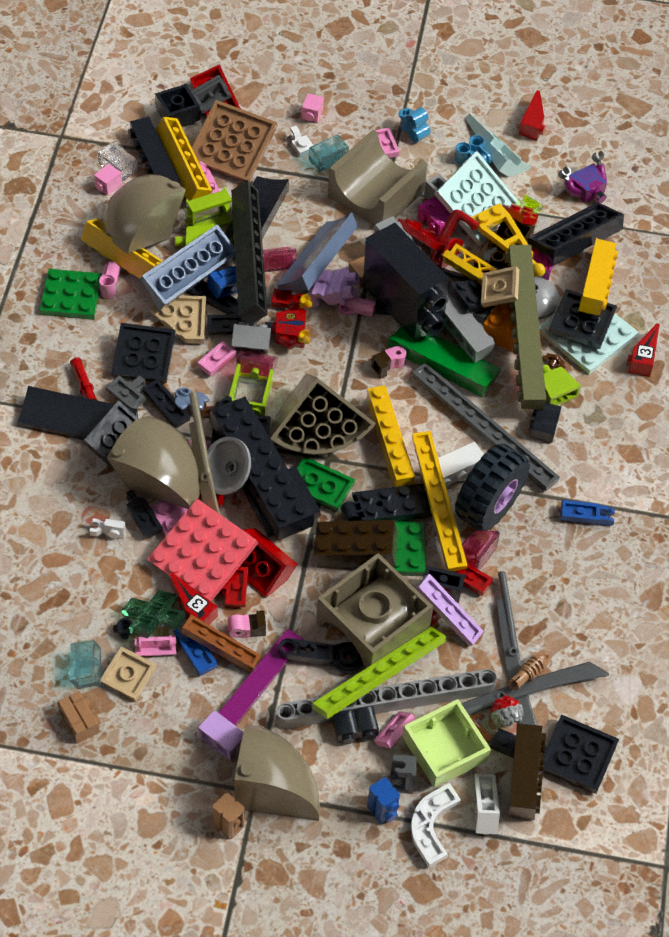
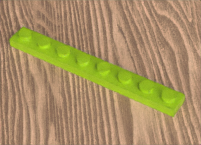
M433 627L428 628L313 702V710L326 719L330 718L445 643L446 635Z

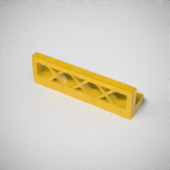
M455 244L451 251L446 250L443 254L446 264L471 280H476L481 286L483 281L482 271L497 270L458 244ZM457 250L464 254V259L455 255ZM475 261L478 263L479 268H475L467 262Z

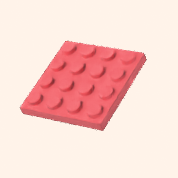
M196 499L147 560L169 577L173 572L212 601L258 545V541L202 501Z

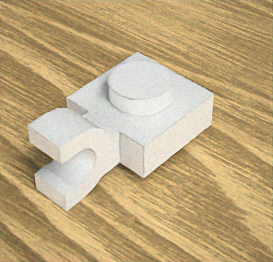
M296 125L290 127L292 134L289 137L293 140L291 141V146L298 156L301 157L313 152L315 147L306 135L301 136Z
M93 518L92 525L98 528H90V536H98L103 532L105 536L113 539L125 538V522L106 519L103 522Z

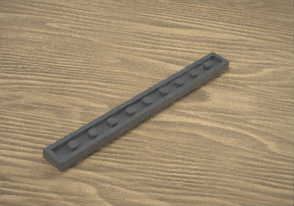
M427 363L422 364L412 372V377L493 447L496 444H507L526 456L530 464L528 477L543 490L547 491L559 481L560 476Z

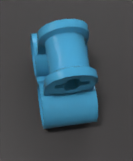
M419 107L415 111L405 108L399 111L398 115L401 118L400 127L408 132L410 139L414 143L430 135L431 130L426 123L429 116L424 108Z
M473 135L469 139V144L466 142L458 143L455 150V162L462 165L477 151L486 163L490 164L492 162L491 156L483 149V137Z

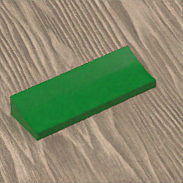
M400 327L388 338L387 349L395 346L403 347L406 350V359L420 366L427 363L443 378L482 398L501 372V368L483 359L474 363L463 349L436 335L433 337L425 335L414 341Z

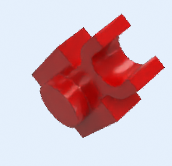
M274 288L271 307L289 309L290 305L300 302L298 300L304 294L292 295V290Z

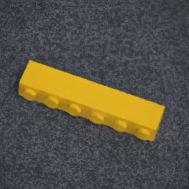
M163 117L156 128V132L183 188L186 189L184 194L186 199L190 201L211 194L212 189L178 119Z
M99 218L86 221L81 240L87 243L89 247L99 251L102 256L108 257L139 279L142 275L163 262L144 248L128 254L112 242L113 238L106 235L102 227V221Z
M596 238L578 311L600 316L601 310L606 309L618 251L615 250L617 243Z
M386 385L368 388L366 402L372 421L376 423L374 428L393 487L413 485L415 474Z

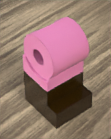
M395 346L372 356L371 367L380 379L387 376L388 370L400 368L405 364L406 350L403 347Z
M264 610L256 611V614L232 615L227 619L229 636L233 638L266 636Z

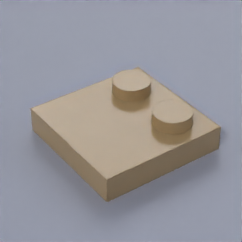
M517 266L483 273L481 296L483 307L518 301L519 269Z
M121 646L101 677L100 683L137 701L156 670L157 665Z

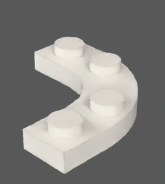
M450 783L425 796L417 805L412 817V840L429 868L448 856L435 835L433 824L440 814L461 802V799Z

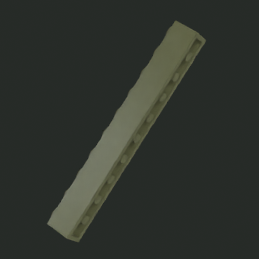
M509 245L508 252H505V263H508L506 268L517 266L519 269L518 301L509 302V308H512L510 323H513L514 326L511 331L512 339H515L513 354H516L517 358L514 361V369L518 370V375H516V386H519L517 401L521 402V409H544L546 391L531 245Z

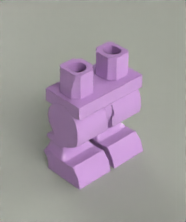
M342 268V270L336 269L334 272L330 269L324 270L307 293L311 297L310 301L313 308L318 307L321 299L329 305H336L339 302L340 304H346L347 298H354L356 292L352 285L359 284L360 277L357 272L350 273L347 268Z

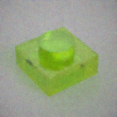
M526 194L522 199L526 203L525 206L532 208L533 212L535 209L541 212L544 207Z

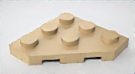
M180 296L159 312L151 297V314L168 329L176 330V335L185 343L204 344L206 296Z

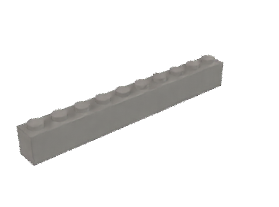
M392 216L375 224L374 233L393 223H396L404 232L405 230L399 221L397 222ZM448 290V302L444 319L445 327L474 363L491 355L495 345L493 338L488 336L482 324L478 323L473 317L472 312L464 311Z

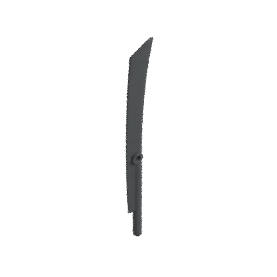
M500 571L498 572L502 599L496 601L509 680L518 673L519 667L522 664L506 572ZM526 695L515 699L522 704L524 713L522 722L518 721V724L537 725L529 696Z
M586 662L537 676L531 682H525L518 690H513L516 686L515 684L512 688L507 686L461 704L468 715L491 708L495 699H500L505 695L517 699L572 682L609 676V673L591 662Z

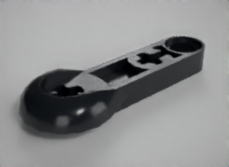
M285 638L280 642L278 653L282 658L331 665L345 674L358 672L364 666L362 658L352 642H342L333 645ZM287 644L291 645L293 651L290 653L284 652L282 647ZM297 646L300 647L299 654L296 653ZM306 648L310 649V655L306 654ZM346 654L351 655L350 661L346 660Z

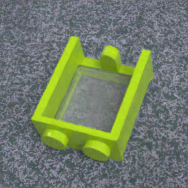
M225 186L222 191L190 201L186 200V208H184L186 227L204 224H215V226L222 227L231 223L232 220L228 212H231L229 203L232 202V199Z
M237 364L229 394L232 401L245 396L255 414L265 416L274 382V370L270 369L269 376L265 377L259 376L258 368H252L251 374L241 373V364Z

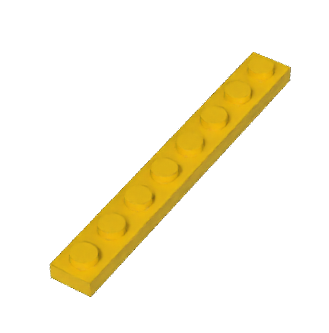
M431 431L412 433L411 438L446 569L448 571L467 569V561Z

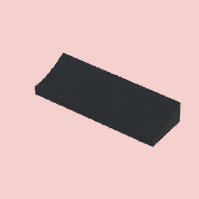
M257 176L252 184L259 191L262 239L289 191V179H268ZM232 220L225 235L234 245Z
M597 202L529 236L528 244L539 250L554 266L594 245L596 238L604 240L623 230L624 214Z
M28 386L17 423L18 427L84 440L115 404ZM126 407L138 417V409Z

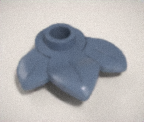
M186 387L177 389L175 391V405L181 410L191 406L189 393L193 391ZM196 392L199 409L203 410L204 402H209L210 399L205 394Z

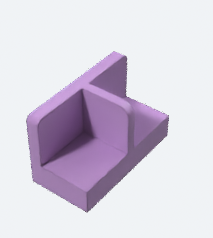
M213 711L198 727V737L229 761L236 756V747L241 743L244 732L217 711Z

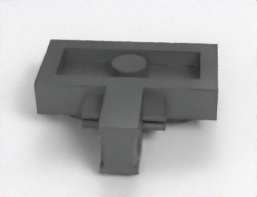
M118 376L106 386V391L126 407L137 409L146 401L145 396L141 394L142 387L146 386L145 379L141 376L137 377L133 382H127L121 376Z

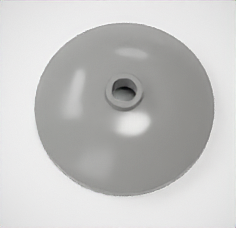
M534 276L538 319H543L556 311L559 305V293L551 282L542 277Z
M223 437L216 440L207 451L215 493L229 495L239 490L246 482L251 469V456L247 446L241 440L234 437Z

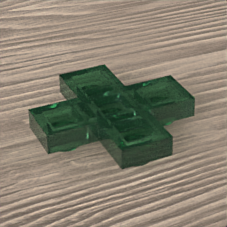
M158 590L149 602L131 598L122 609L124 617L135 619L129 627L130 634L148 638L157 626L176 630L185 618L184 611L172 608L177 601V595Z

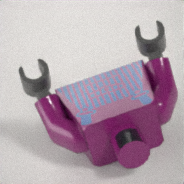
M603 151L598 152L599 158L596 152L592 154V160L597 165L593 163L572 174L571 169L566 166L558 172V177L565 180L564 184L571 196L579 198L586 203L593 199H596L599 203L606 200L607 196L604 193L607 185V176L604 163L601 162L604 158Z

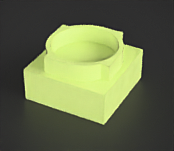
M458 699L404 725L402 738L412 754L417 756L419 765L434 788L489 760L490 747Z

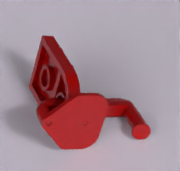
M459 209L451 212L438 237L435 236L436 233L433 230L422 228V224L417 220L413 219L412 221L408 218L406 220L398 219L407 233L431 247L430 259L441 268L448 266L443 259V254L446 250L451 251L455 244L463 247L464 241L462 239L452 238L449 241L460 220L468 224L471 230H475L480 226L479 222ZM442 252L440 260L437 259L439 254Z

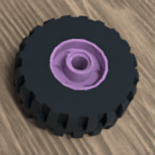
M496 444L494 447H491L474 465L461 487L455 503L457 516L478 531H488V529H492L494 525L498 524L512 507L525 485L530 469L527 457L507 444Z

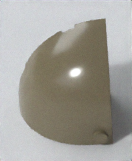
M148 174L134 178L122 185L107 203L101 220L103 230L107 236L113 238L112 242L127 254L167 240L171 237L186 189L181 187L178 182L160 175Z
M306 373L282 405L270 427L268 436L277 444L290 450L306 454H324L344 449L360 440L376 423L319 378Z
M151 416L137 419L123 431L107 459L129 490L133 489L136 493L189 509L200 495L199 472L193 447L189 440L172 425Z
M246 724L235 774V802L238 801L248 811L319 821L320 802L317 783L301 753L277 733L256 725Z

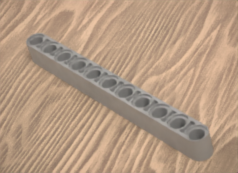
M483 669L376 687L351 703V707H345L341 711L374 707L375 714L455 701L457 699L479 697L494 691L497 675L493 670ZM463 684H469L471 687H466ZM423 691H430L431 693L426 694ZM403 694H409L411 697H405ZM316 697L280 704L276 711V723L282 729H290L331 722L333 716L326 719L313 710V702L321 698ZM388 697L391 700H384L383 698ZM363 701H370L371 703L365 704ZM309 711L310 714H303L302 712ZM287 714L290 717L284 718L281 715Z

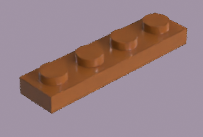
M190 615L180 631L252 673L262 656L193 615Z

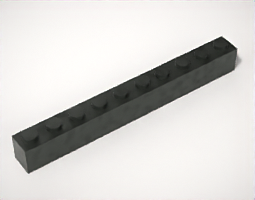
M247 180L231 190L238 315L242 320L251 325L267 316L268 311L259 191Z

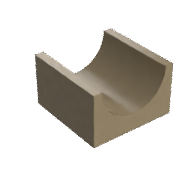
M372 130L329 168L328 197L375 226V224L392 216L394 218L399 216L424 192L428 163L421 160L412 170L398 166L382 149L378 132Z
M378 553L318 597L316 623L320 627L327 623L338 627L354 644L362 658L364 669L430 628L433 605Z

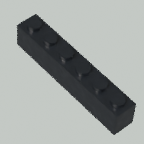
M150 117L130 121L128 134L130 139L134 140L135 150L139 151L141 163L144 162L146 174L166 177L178 182L183 187Z

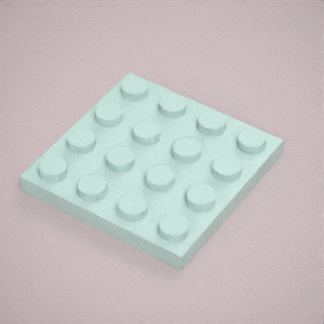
M477 151L434 193L450 213L455 209H459L470 217L498 203L502 206L503 204L510 206L511 203L520 205V202ZM460 220L459 224L478 247L487 241L488 238L481 234L478 229L471 230L468 224Z
M555 314L539 325L540 335L589 375L637 338L639 334L636 329L615 314L601 349H597L549 333V327Z

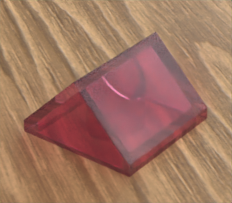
M286 246L264 249L265 273L289 269L296 261V248Z
M242 350L237 354L236 366L241 364V373L251 374L252 368H258L259 376L268 377L270 369H273L275 373L279 357Z
M498 530L472 531L462 543L467 564L481 570L497 549L500 536Z

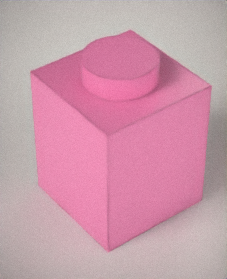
M307 94L302 106L301 119L318 123L323 111L324 97Z
M107 164L94 175L96 189L106 195H109L122 185L121 172L110 164Z

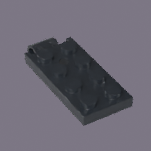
M424 483L352 492L354 502H345L340 507L344 521H360V519L361 521H401L432 516Z

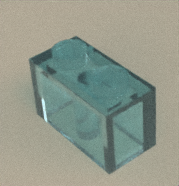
M337 134L309 147V160L319 172L324 171L349 151V146Z
M94 639L70 644V652L68 653L70 670L67 673L69 682L77 689L101 685V647Z

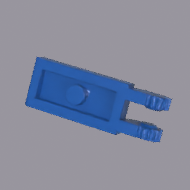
M570 500L561 501L560 520L600 524L602 526L614 525V519L610 517L615 514V509L596 503Z
M179 629L173 630L177 641L199 676L218 667L215 658L207 647L189 637L184 638Z

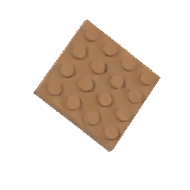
M215 100L192 149L198 162L205 163L209 169L243 182L247 180L250 182L278 124L275 121Z

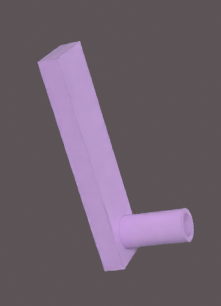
M430 574L426 575L415 589L433 605V609L469 647L474 645L484 631Z

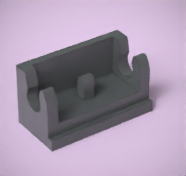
M220 75L191 91L200 105L202 113L209 111L215 100L224 102L232 97Z
M393 754L390 778L394 780L399 779L402 781V784H394L392 788L395 787L397 791H406L408 794H413L417 756Z

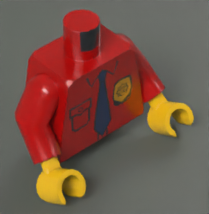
M308 294L302 295L300 302L291 308L277 312L276 322H265L267 328H271V333H276L275 343L281 344L288 349L295 347L304 348L305 344L310 343L308 337H311V334L308 330H305L306 310H304V307H312L311 297Z

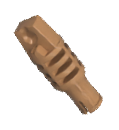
M544 650L533 655L519 667L518 673L508 680L509 686L512 688L516 684L513 690H518L525 682H531L544 671L550 663L552 656Z

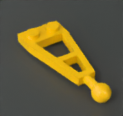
M500 203L472 216L473 219L480 223V226L477 228L478 231L505 252H508L509 245L517 243L519 245H528L511 215ZM504 221L514 235L505 241L490 230V228ZM532 259L534 276L542 277L545 274L544 265L536 263Z

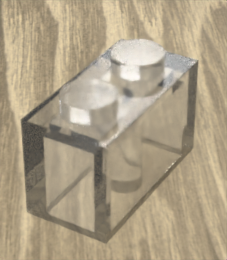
M114 141L98 151V163L102 167L110 164L119 170L122 175V182L137 172L136 158L127 153L122 146L117 145Z

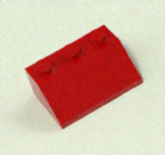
M257 528L244 529V532L258 541V545L240 567H248V582L265 597H268L289 579L298 564Z

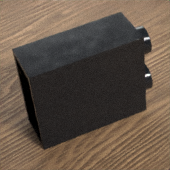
M396 223L366 237L363 286L414 341L425 335L433 337L440 333L445 326V310L448 302L449 278Z

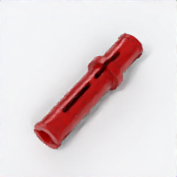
M75 357L71 359L70 365L79 384V392L84 398L97 400L93 391L94 386L88 379L81 358Z

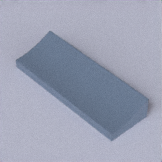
M352 212L341 219L327 221L277 283L279 290L308 291L358 227Z
M216 225L142 275L140 280L151 295L158 312L206 279L210 273L219 270L235 258L234 245L220 227Z

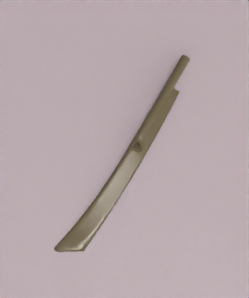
M191 392L189 397L194 422L189 423L193 453L199 472L202 502L220 514L197 393Z

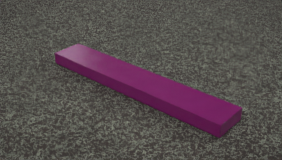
M287 629L220 710L219 714L237 726L290 660L279 655L278 648L280 642L285 638L304 640V638ZM287 644L282 647L284 652L290 653L293 651L291 645Z

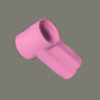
M109 261V263L105 264L102 276L99 279L100 295L103 298H112L116 294V285L120 273V266L116 262Z
M355 294L354 298H347L346 304H340L339 302L338 311L344 315L357 313L373 317L376 302L359 298Z

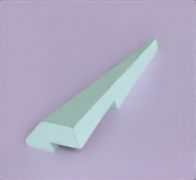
M468 114L465 119L475 135L483 137L484 149L490 154L491 160L498 171L511 177L530 170L531 166L522 161L519 155H516L493 132L487 130L486 126L480 123L472 114Z

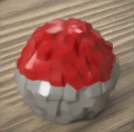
M508 695L495 699L491 708V718L498 728L514 725L518 721L522 722V717L524 716L523 707L518 700Z

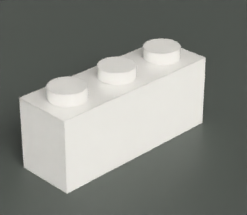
M475 442L438 458L446 488L457 481L465 480L474 465L484 455Z

